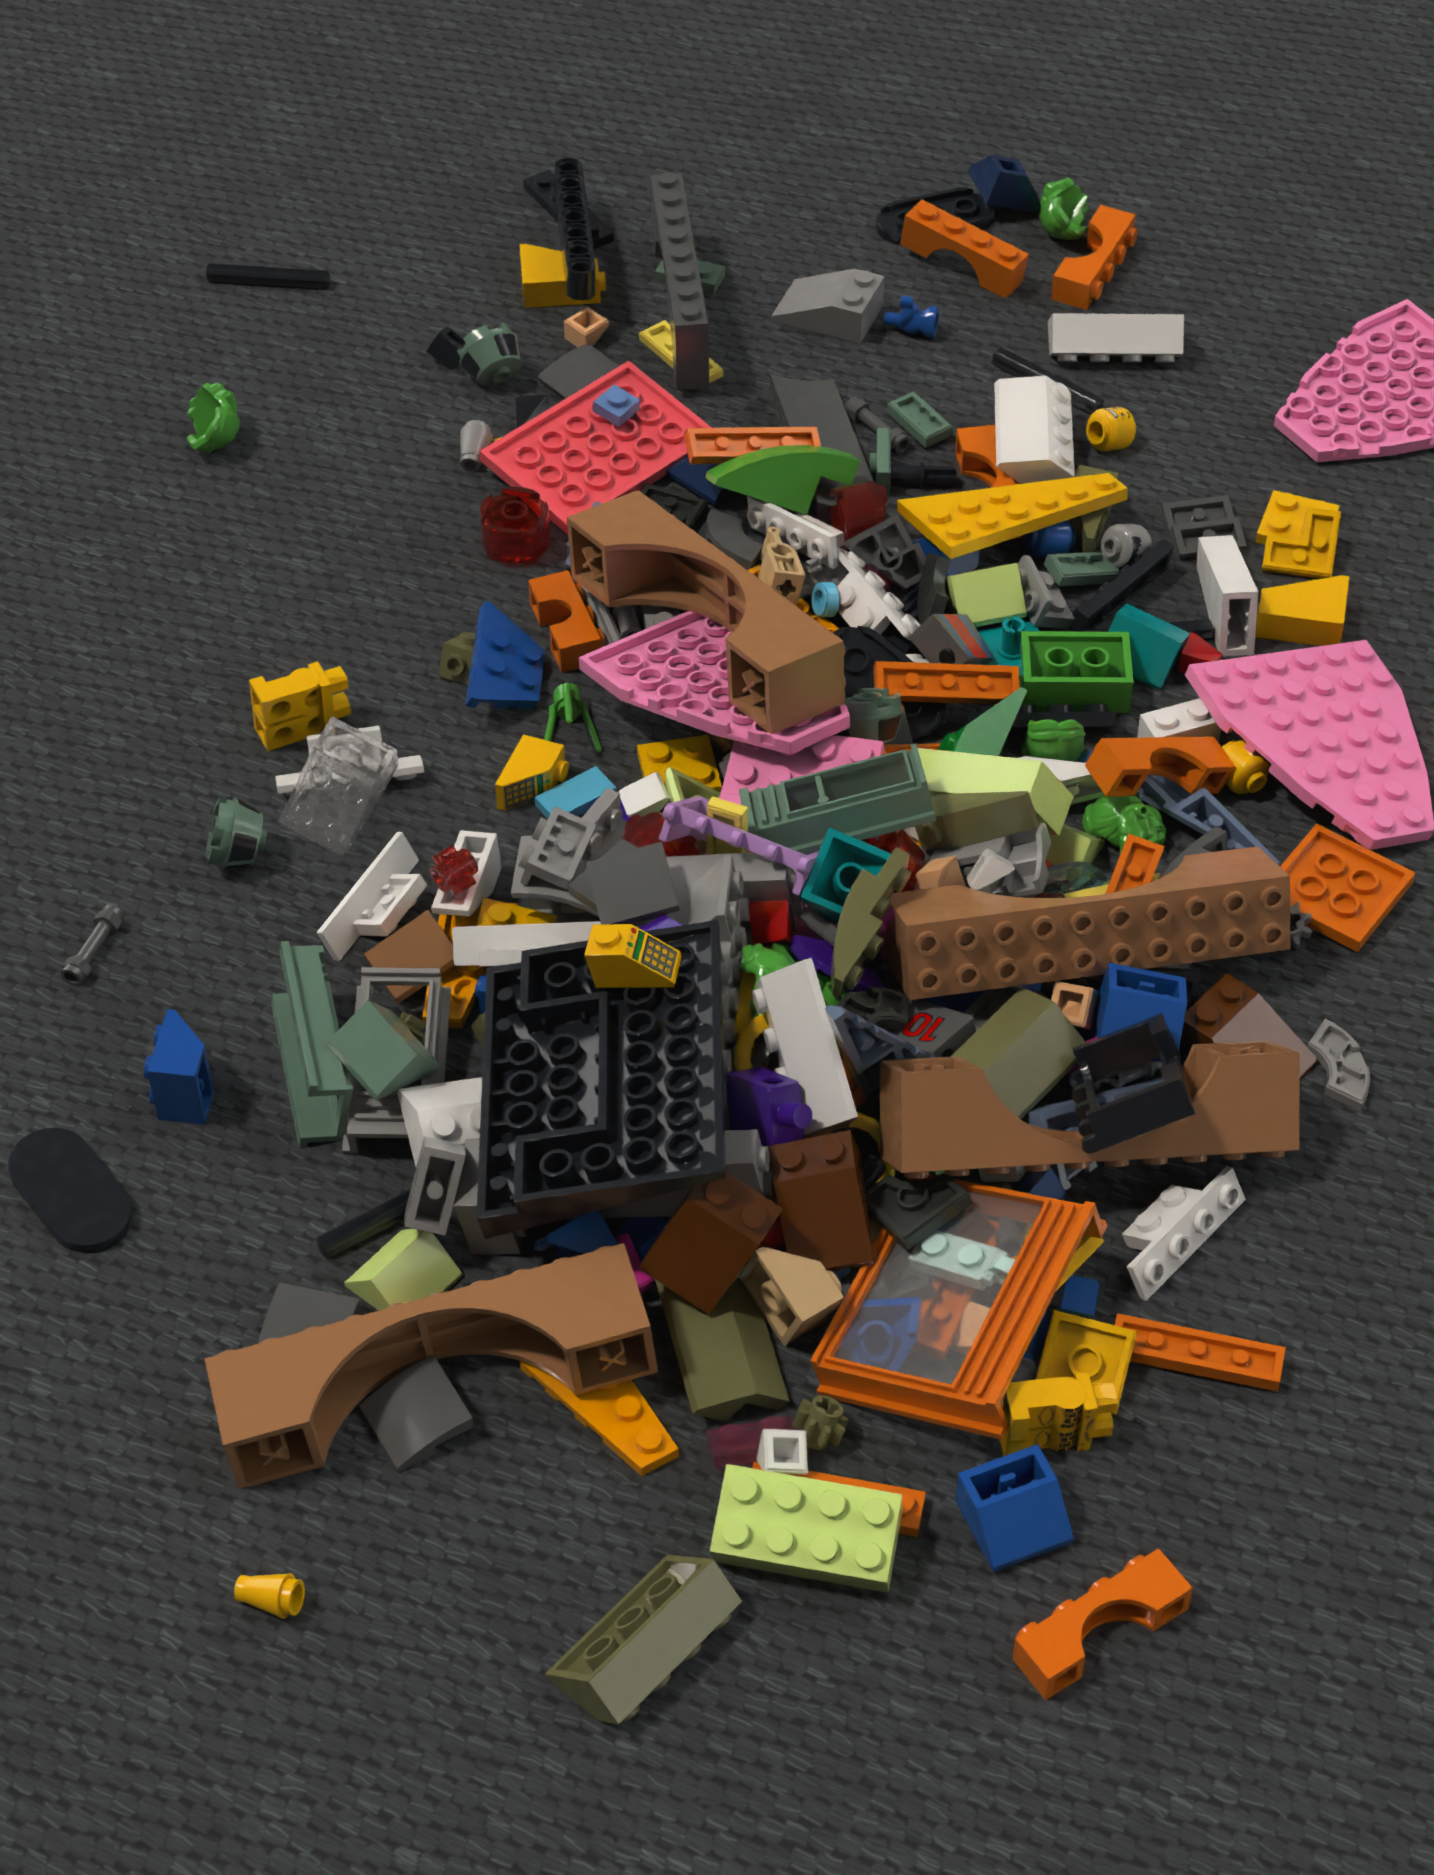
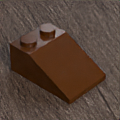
M1227 973L1185 1012L1179 1050L1186 1055H1189L1193 1044L1272 1041L1300 1052V1080L1318 1062V1058L1259 993Z
M851 1130L769 1146L777 1205L782 1208L779 1215L787 1253L820 1261L826 1271L831 1272L874 1264L861 1153Z
M726 1172V1178L692 1186L688 1189L638 1266V1269L707 1314H710L758 1248L782 1211V1208L728 1172Z

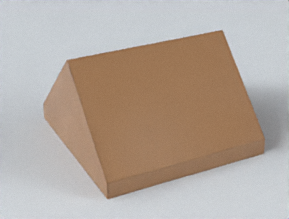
M429 910L364 953L363 956L369 967L440 968L442 974L455 965L453 945ZM384 985L398 1004L423 987Z

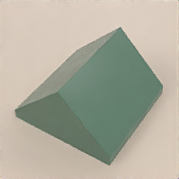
M367 1000L333 1035L327 1045L375 1101L438 1071L440 1068V1064L392 1010L370 1000Z

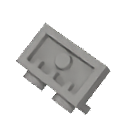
M1023 555L1018 563L1026 611L1034 627L1069 629L1075 618L1072 616L1055 580L1050 573L1038 571L1031 556Z
M607 787L582 817V819L596 824V828L581 861L599 859L622 839L631 843L638 835V826L622 819L623 812L620 810L619 792Z
M554 806L548 820L541 817L532 836V839L538 841L535 848L528 845L518 867L525 869L520 883L528 885L531 876L534 875L567 890V885L571 882L596 828V824Z

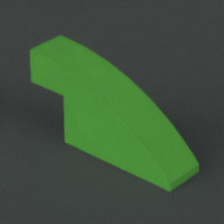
M810 445L778 446L737 456L707 471L705 478L716 486L807 515L820 477L822 476L851 486L861 460L848 452L828 447Z

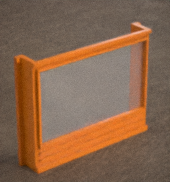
M929 1174V1177L920 1179L909 1178L908 1181L919 1182L930 1180L936 1177L937 1175ZM954 1179L970 1194L973 1203L931 1233L941 1234L945 1237L947 1242L946 1249L939 1255L929 1256L923 1252L922 1241L906 1251L882 1228L873 1244L875 1263L863 1265L859 1269L810 1362L820 1383L817 1389L818 1395H825L838 1401L1003 1440L1009 1424L1000 1402L1083 1235L1102 1238L1108 1225L1106 1220L1100 1219L1096 1204L1093 1202L1085 1201L1084 1204ZM969 1244L978 1245L983 1252L982 1260L978 1264L969 1267L960 1264L957 1257L959 1250ZM999 1255L1015 1260L1008 1275L989 1270Z

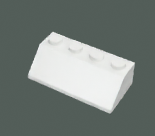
M1053 313L1048 320L1050 356H1057V362H1077V356H1090V362H1109L1110 357H1122V362L1140 363L1142 362V357H1155V363H1174L1175 357L1183 355L1184 314Z
M1047 376L998 379L995 382L996 467L1021 484L1075 477L1071 393L1068 388L1060 382H1054Z
M812 958L802 960L760 977L756 983L757 989L752 990V995L758 1014L764 1013L769 1028L763 1030L765 1042L769 1053L776 1052L780 1066L775 1068V1072L799 1082L801 1085L802 1104H807L812 1110V1121L804 1129L803 1139L848 1127L858 1115L836 1039L825 1011L826 1005Z
M482 1077L398 1089L397 1094L415 1167H417L424 1136L460 1145L465 1144V1139L480 1138Z

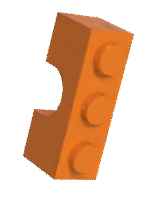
M568 570L528 580L530 606L540 627L550 625L551 652L561 673L580 669L579 657L606 646L602 629H596L594 626L595 619L591 606L584 605L581 585L574 583Z

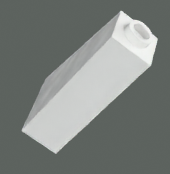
M1233 535L1198 537L1197 570L1209 619L1213 624L1216 648L1223 654V657L1254 655L1258 590Z

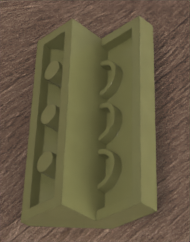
M1021 987L950 1057L959 1056L982 1068L998 1098L1013 1114L1022 1119L1078 1063L1072 1048L1086 1042L1054 1001Z
M745 1266L710 1314H707L655 1280L693 1415L727 1421L746 1403L780 1410L789 1402L764 1316L739 1279Z

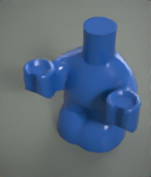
M901 296L900 307L902 312H885L884 325L897 326V328L910 335L921 333L927 338L935 339L940 314L938 306H930L924 311L919 310L918 306L914 304L912 297Z

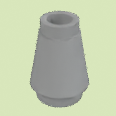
M471 420L460 430V465L465 470H479L482 463L480 461V450L490 445L493 440L491 428L485 422Z

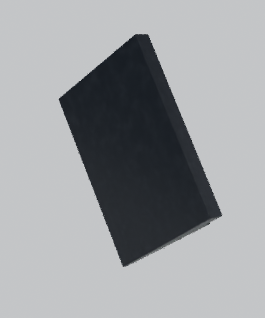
M718 920L645 931L680 951L682 958L674 987L596 988L584 956L588 940L524 950L521 953L520 963L487 968L476 1214L477 1222L485 1239L726 1178L721 943Z

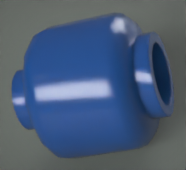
M1066 520L1022 535L1023 545L1036 558L1046 559L1047 555L1067 554L1075 546L1076 531L1071 527L1070 521Z

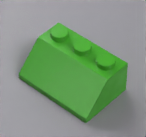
M1021 631L1020 687L1027 690L1021 705H1034V712H1049V705L1070 704L1071 711H1085V704H1107V711L1130 713L1134 682L1129 632Z

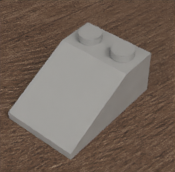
M849 269L795 279L772 314L771 320L861 343L883 307L884 276L866 270Z

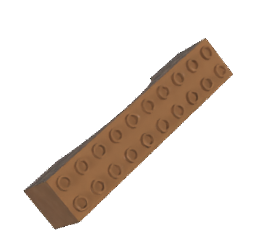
M637 490L567 517L572 578L608 607L655 605L683 609L708 617L732 632L726 638L729 702L751 720L755 721L765 731L775 734L845 704L846 678L844 675L845 646L843 640L642 492Z
M1256 846L1186 855L1181 864L1164 877L1142 886L1108 894L1073 898H1024L986 893L959 884L892 893L888 899L891 901V904L885 914L887 967L909 1000L1103 975L1109 963L1148 969L1290 950V875L1262 849Z
M1272 1041L1193 1044L1182 1067L1195 1114L1092 1154L1083 1151L1081 1141L1084 1137L1080 1135L1079 1131L1046 1129L1028 1124L1019 1119L998 1098L982 1068L959 1056L879 1060L881 1159L893 1166L894 1170H898L904 1173V1177L912 1179L929 1177V1171H945V1175L966 1176L970 1174V1169L985 1168V1172L990 1174L1009 1173L1010 1167L1025 1166L1027 1171L1040 1172L1050 1170V1164H1064V1167L1068 1169L1089 1168V1162L1104 1161L1105 1166L1124 1167L1129 1165V1160L1143 1159L1145 1164L1160 1165L1167 1164L1169 1157H1182V1160L1185 1162L1207 1161V1155H1221V1158L1226 1160L1246 1159V1153L1260 1152L1261 1157H1284L1285 1151L1299 1150L1300 1052Z
M625 1244L603 1246L590 1253L571 1258H559L550 1264L531 1269H519L510 1275L488 1281H476L469 1286L452 1291L436 1292L423 1299L408 1303L392 1304L383 1310L364 1315H352L343 1321L321 1327H309L299 1333L281 1338H269L259 1344L237 1350H225L216 1356L205 1358L222 1444L238 1488L273 1481L324 1466L335 1434L355 1406L383 1382L432 1355L436 1359L476 1354L502 1356L519 1360L551 1374L561 1381L575 1396L658 1373L651 1326Z

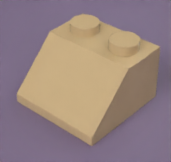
M761 1247L754 1252L739 1276V1279L784 1346L789 1345L825 1323L844 1298L841 1293L842 1286L833 1272L826 1271L820 1261L766 1247Z

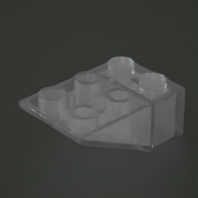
M331 717L309 754L279 818L278 824L344 857L398 768L397 749Z

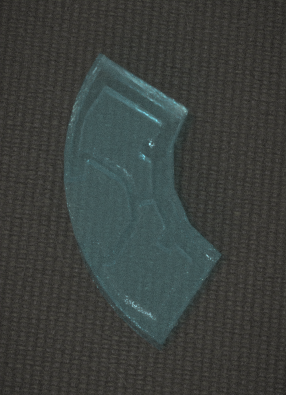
M1080 861L1061 863L1048 867L1049 877L1043 893H1039L1033 898H1047L1109 884L1110 880L1100 868L1091 863Z

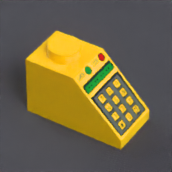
M523 734L495 783L497 809L506 810L533 801L537 795L557 786L558 782L563 783L569 770V763L565 761L564 745Z
M632 924L592 925L584 954L596 988L674 987L682 958L679 950Z

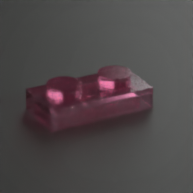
M791 1416L767 1417L762 1421L741 1425L727 1424L718 1429L707 1430V1444L715 1469L724 1468L726 1464L740 1465L757 1462L762 1430H796L792 1427L793 1421Z

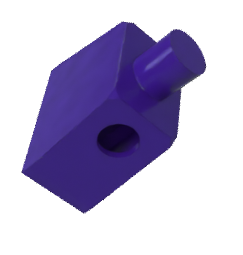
M753 1067L726 1073L730 1130H758L761 1145L767 1147L803 1139L804 1129L810 1125L813 1115L811 1108L807 1104H802L801 1085L797 1080L763 1067Z

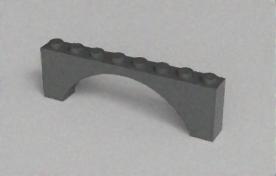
M666 172L660 175H650L652 239L655 257H662L664 265L677 391L709 388L708 319L682 173L673 174Z

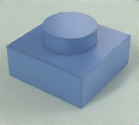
M615 384L593 401V412L618 427L640 409V399Z

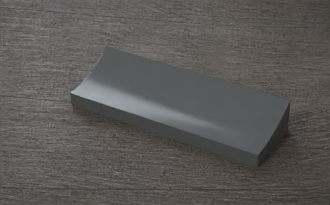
M770 374V400L780 427H817L821 447L848 452L861 460L851 486L822 476L820 477L810 504L814 518L832 525L882 517L883 504L834 379L808 381Z

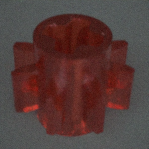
M451 845L432 857L436 865L430 868L432 880L441 891L448 892L452 889L453 893L458 895L476 884L472 876L478 872V865L468 850L461 848L456 851L454 845Z

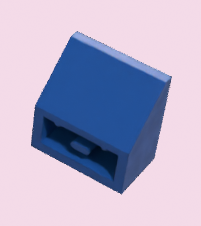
M1109 963L1097 1000V1038L1163 1013L1179 1052L1187 1007L1186 978ZM1159 1057L1151 1061L1161 1062V1058Z
M167 1009L163 1024H158L155 1029V1049L153 1055H148L144 1064V1078L150 1081L151 1086L149 1100L151 1104H155L158 1120L205 1125L214 1096L205 1045L176 1010Z
M1038 1444L958 1473L955 1502L993 1573L1073 1543L1074 1536L1058 1480Z

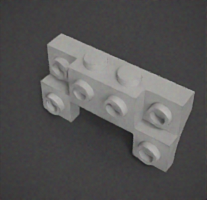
M1040 823L1036 829L956 849L923 850L921 846L903 849V851L910 854L907 870L911 872V875L901 892L920 890L916 873L933 859L955 855L965 885L970 888L966 878L984 849L988 848L1011 862L1015 868L1013 872L1002 877L996 886L1002 887L1004 896L1033 898L1039 893H1043L1049 877L1045 859L1052 841L1046 823Z

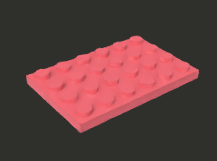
M627 361L480 450V461L568 535V516L591 508L595 501L603 504L634 491H641L645 484L651 485L667 475L669 468L688 456L684 438L687 428L712 427L634 364ZM614 384L640 399V409L619 427L593 412V401Z

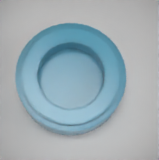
M819 582L813 588L811 597L812 608L818 617H834L838 611L839 592L833 582Z

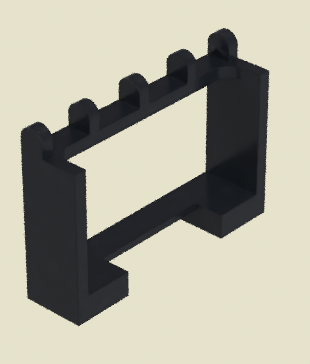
M1163 1013L1072 1048L1080 1069L1070 1073L1069 1083L1073 1087L1072 1098L1078 1103L1075 1107L1076 1117L1082 1120L1078 1125L1080 1135L1084 1137L1081 1141L1084 1152L1089 1154L1098 1152L1195 1114L1178 1049ZM1156 1058H1161L1163 1067L1160 1069L1163 1082L1100 1106L1095 1082Z

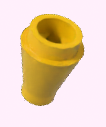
M292 1573L259 1576L240 1575L234 1588V1598L237 1602L249 1604L283 1619L288 1615L295 1616L299 1613L305 1596L303 1581L295 1579Z

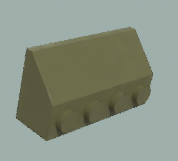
M667 1554L545 1673V1676L596 1720L614 1724L626 1722L639 1711V1704L651 1692L659 1690L670 1680V1673L682 1661L690 1659L700 1650L701 1642L712 1631L723 1627L731 1619V1612L742 1600L714 1559Z

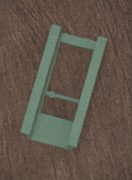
M912 744V750L906 751L904 749L781 781L780 784L774 786L769 784L766 788L761 789L758 787L749 792L748 787L739 789L741 805L748 807V832L806 855L820 850L829 827L858 840H864L937 821L917 745Z
M281 941L279 953L287 993L272 994L271 1007L298 1146L302 1148L307 1147V1144L312 1142L343 1140L352 1099L353 1085H350L348 1069L327 1046L328 1041L339 1030L330 983L327 981L328 974L325 973L326 964L323 963L324 948L323 945L290 946L289 941Z

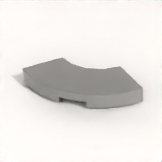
M1325 1018L1307 1045L1327 1072L1328 1082L1324 1094L1361 1111L1369 1090V1066H1366L1358 1043L1344 1029Z

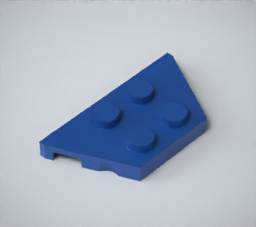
M485 601L479 609L465 706L476 708L480 702L493 703L494 708L507 709L508 707H516L517 709H533L540 698L545 650L488 601Z

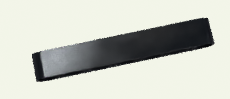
M562 158L557 160L554 165V189L566 293L571 299L584 301L595 296L596 264L583 166L578 159Z

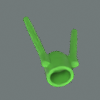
M572 683L557 686L553 693L554 704L549 706V718L544 740H552L557 717L571 724L580 715L595 751L601 753L602 746L591 720L588 704L582 701L581 689Z

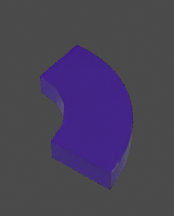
M794 934L789 947L797 959L802 961L812 958L816 974L821 970L831 976L833 954L831 944L828 941ZM861 966L864 972L853 990L847 987L845 991L848 993L851 991L860 992L866 991L868 987L885 988L874 969Z

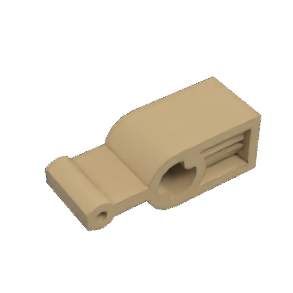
M769 526L760 555L762 564L758 578L776 590L780 595L782 592L784 598L797 605L806 575L796 550L790 545L782 543L780 539L781 530L777 527Z

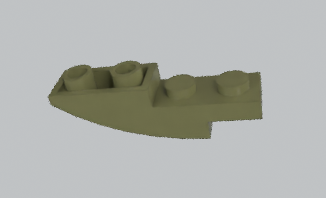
M898 847L895 848L877 876L865 869L861 870L843 905L838 921L831 964L832 995L838 999L847 987L851 990L855 988L864 972L861 966L867 957L873 960L879 953L884 943V939L880 937L883 926L882 919L891 904V901L888 899L894 890L900 893L910 878L911 872L907 870L910 854Z

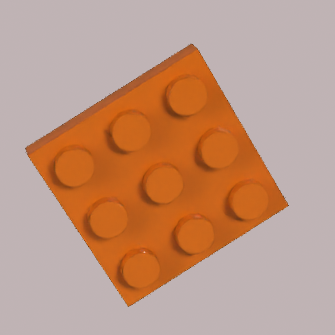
M1317 823L1280 866L1290 875V906L1293 907L1296 902H1299V910L1302 914L1311 913L1312 915L1311 921L1305 926L1356 952L1360 950L1410 888L1416 874Z

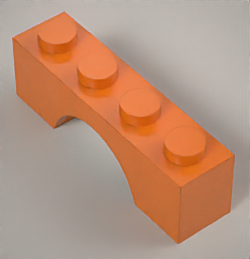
M922 199L904 218L900 245L925 258L938 249H948L957 252L972 265L981 287L1005 298L1023 282L1029 254Z
M1104 205L1099 206L1089 221L1087 247L1093 250L1094 253L1083 257L1064 258L1053 275L1051 300L1087 310L1093 300L1099 299L1103 284L1110 282L1113 277L1116 264H1122L1127 247H1133L1136 242L1138 229L1134 228L1135 214Z
M995 425L958 428L956 430L955 454L962 475L978 478L987 483L991 488L1020 484L1019 482H1014L1012 477L996 467Z
M1214 736L1101 738L1085 764V767L1106 797L1135 796L1148 774L1165 777L1183 787L1190 794H1194L1203 787L1211 794H1219L1236 768Z
M1159 1548L1147 1556L1138 1555L1131 1559L1125 1565L1123 1571L1110 1579L1103 1577L1097 1580L1082 1597L1075 1601L1068 1599L1055 1608L1052 1615L1042 1622H1031L1024 1626L1016 1635L1012 1660L1042 1697L1047 1700L1082 1678L1085 1661L1082 1641L1091 1630L1111 1621H1129L1142 1625L1154 1632L1189 1609L1193 1587Z

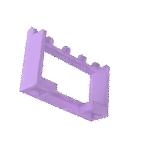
M701 796L668 803L662 813V818L665 821L659 840L667 842L691 835L707 842V834L729 842V845L744 848L764 856L767 860L777 861L791 867L796 873V882L792 893L802 894L819 851L805 855L707 816V803L709 799Z

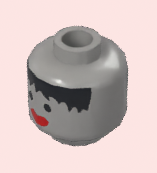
M1116 524L1110 526L1105 531L1101 540V552L1104 560L1118 569H1122L1127 564L1132 566L1140 559L1141 554L1146 548L1152 547V540L1148 531L1138 524Z

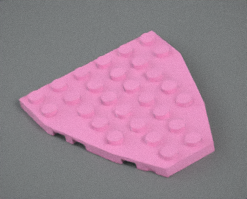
M1406 299L1357 322L1353 326L1352 334L1347 339L1342 337L1337 342L1335 351L1331 354L1326 353L1304 374L1297 391L1290 394L1286 405L1281 407L1275 415L1274 427L1316 462L1392 456L1434 448V319Z
M691 611L682 613L579 657L580 670L619 700L727 739L791 755L850 728V714L847 706L843 704L775 734L765 731L755 721L751 720L729 702L726 638L732 632L718 622Z
M1367 640L1189 664L1185 676L1217 725L1226 734L1233 729L1246 741L1244 746L1246 750L1252 754L1258 752L1271 763L1268 771L1312 809L1318 803L1335 817L1331 823L1342 831L1351 834L1362 846L1369 850L1430 839L1434 832V819L1428 774L1402 689Z

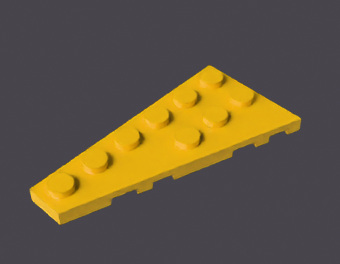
M1110 473L900 499L897 500V512L950 559L1125 501L1128 496V488Z

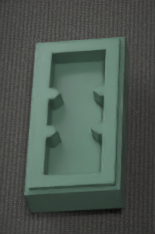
M914 391L887 403V413L925 448L953 435V426Z
M877 428L876 453H870V473H876V489L879 497L890 496L891 455L889 428Z
M1102 552L1047 555L1044 562L1045 567L1058 586L1111 583L1120 572L1118 568L1104 560Z

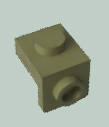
M463 632L459 636L443 643L439 668L440 677L468 685L475 633Z

